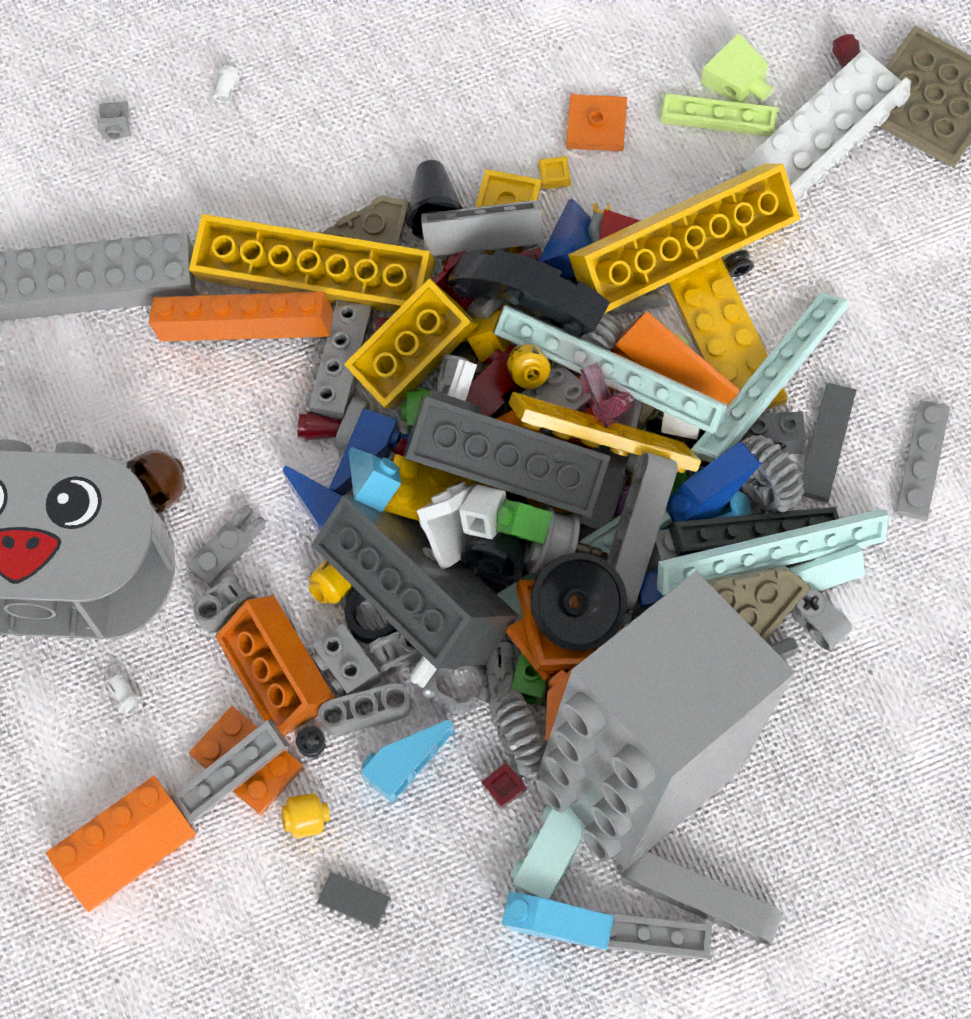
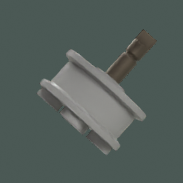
M549 504L541 506L540 509L552 512V517L544 544L527 541L524 561L527 572L535 573L537 570H542L552 560L571 553H588L607 561L608 553L603 552L602 548L590 547V545L578 542L580 529L579 514L571 511L567 514L556 512L552 505Z

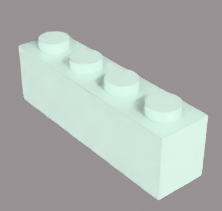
M548 804L541 817L545 823L540 832L534 830L526 845V848L530 851L524 861L520 859L517 861L510 877L514 879L513 888L522 893L552 900L583 841L581 831L586 825L570 807L560 813Z

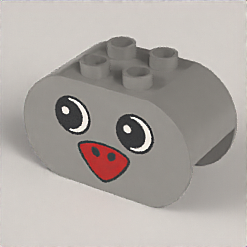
M10 439L0 440V635L107 640L131 635L146 626L161 610L171 591L175 575V552L170 536L139 479L118 461L104 455L94 454L93 448L86 444L61 442L56 445L55 452H32L31 446L24 442Z

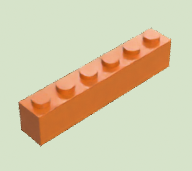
M325 292L153 297L148 322L160 342L330 337L334 311Z

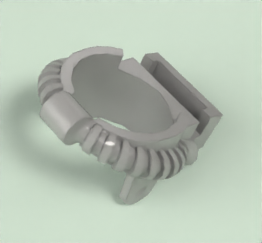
M481 665L459 668L472 672L477 677L480 688L477 698L473 696L466 702L458 703L454 698L442 694L439 690L440 679L451 669H437L424 688L412 683L415 691L422 693L424 697L433 699V702L440 709L442 708L443 711H448L450 714L455 713V715H459V713L465 715V713L469 714L471 711H476V708H480L482 703L488 704L491 697L486 672Z

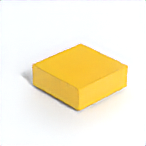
M567 156L539 159L542 190L571 186Z

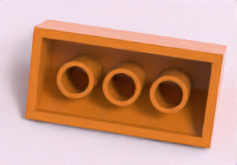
M645 311L626 327L610 350L617 355L727 405L741 391L648 311Z
M274 595L246 600L215 635L264 722L272 719L283 736L317 717L320 706L328 700L335 699Z
M154 775L45 852V854L87 912H90L197 834Z

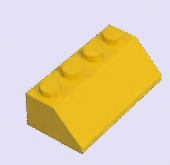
M429 278L344 365L384 408L394 410L406 398V392H412L442 362V355H449L478 324L456 301Z

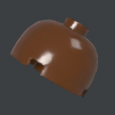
M150 450L137 455L127 462L126 467L131 469V472L142 483L152 504L158 508L156 509L157 513L164 512L180 499L185 489V477L183 474L184 467L177 458H173L159 450Z

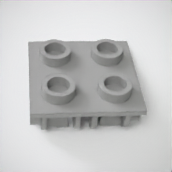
M561 364L550 370L549 378L543 385L534 389H526L521 393L522 395L580 412L591 408V403L595 401L594 397L597 396L596 393ZM540 428L542 434L555 436L551 433L552 430Z

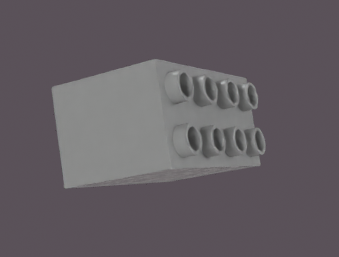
M695 571L571 670L538 770L541 778L536 783L537 788L544 800L554 810L562 813L570 807L586 825L581 831L582 838L597 858L608 862L615 857L626 870L739 773L796 672Z

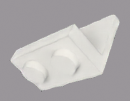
M464 481L446 488L447 491L431 497V503L417 510L420 525L425 531L432 547L433 557L442 569L448 568L461 560L463 548L472 538L470 534L463 532L459 508L476 484L479 485L478 482L468 486L465 485Z

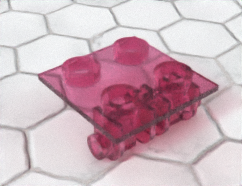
M597 362L580 369L582 373L580 382L584 391L587 394L590 393L595 405L592 406L596 420L599 423L602 422L605 428L621 420L620 414L626 412L634 405L633 396L629 392H621L611 396Z

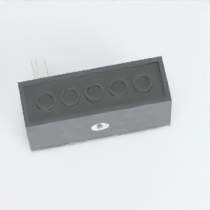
M459 359L448 395L430 390L429 397H421L403 453L406 459L591 518L611 456L480 414L482 406L466 401L477 367L476 364Z
M354 495L342 496L311 544L423 655L409 675L411 682L418 684L422 688L426 686L439 668L456 670L463 666L485 665L507 634L508 626L512 625L519 616L470 568L467 569L461 560L448 568H440L437 560L433 557L432 547L425 531L420 525V521L384 510L379 512L354 500Z

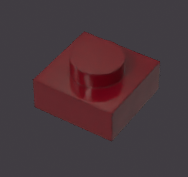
M507 762L481 781V785L501 810L527 790L525 784Z

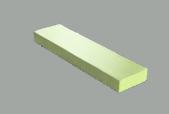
M664 93L660 123L770 137L775 132L778 107Z

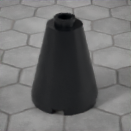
M427 160L417 166L406 216L407 226L412 230V234L424 240L421 221L422 213L463 209L444 165L436 160Z
M515 493L506 495L509 501L530 505L524 496ZM497 532L493 540L473 535L463 548L460 559L467 569L470 564L478 569L476 575L482 579L503 585H508L511 579H515L517 583L523 574L527 540Z

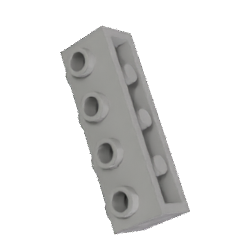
M539 200L421 214L425 250L430 251L434 259H444L449 257L450 254L461 253L463 250L466 252L474 250H491L495 252L496 250L506 251L509 247L517 246L523 249H531L538 244L544 243Z
M337 300L335 310H333L330 337H323L321 341L320 353L322 358L321 362L316 363L314 367L313 380L315 384L313 390H308L306 407L312 413L341 420L342 422L347 408L355 396L359 381L344 364L370 338L374 315L372 306Z

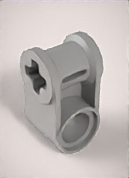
M235 574L223 578L214 588L195 601L193 606L194 614L200 628L213 632L220 629L246 600L255 599L251 593H247L238 583L239 578ZM206 610H216L214 616L210 618L202 617Z
M809 589L792 609L795 621L812 636L820 647L827 651L831 650L852 630V625L847 617L835 609L817 590ZM809 604L813 606V609L805 610L803 606H808Z
M399 631L378 638L368 646L369 652L375 655L380 667L378 671L382 677L399 672L404 667L420 661L423 656L416 648L408 647L409 641ZM385 652H387L389 660L386 659Z

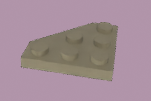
M381 195L372 200L370 205L358 212L355 210L336 221L334 226L323 231L322 234L399 246L406 224L409 201Z
M786 566L706 580L765 641L811 588Z

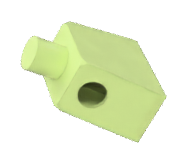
M739 33L702 70L701 84L733 102L743 103L751 94L761 101H765L773 91V87L765 82L768 63Z

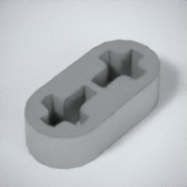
M358 397L352 398L335 438L334 446L336 449L346 450L363 408L367 410L370 408L368 400Z

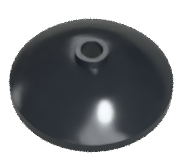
M571 553L560 556L548 563L538 574L531 591V612L535 624L550 642L561 648L574 651L597 648L618 632L625 619L627 593L623 580L612 565L598 556L588 553ZM572 596L577 597L579 601L576 608H572L569 605V599Z

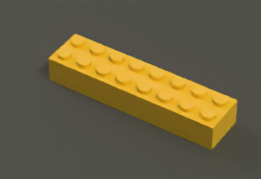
M764 163L570 253L568 256L577 282L581 281L610 301L605 311L606 313L800 220V216L784 164Z
M202 214L189 271L201 281L272 293L325 292L331 303H336L337 300L372 306V310L395 313L429 278H432L435 260L431 252L426 250Z

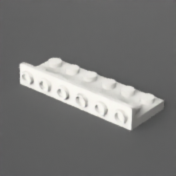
M863 49L740 164L741 170L747 172L764 163L784 164L795 203L798 204L805 197L806 190L813 184H819L834 164L839 165L845 160L848 151L855 144L859 146L866 140L869 131L875 125L881 126L890 115L889 112L896 106L901 107L910 97L911 81L907 77L901 81Z

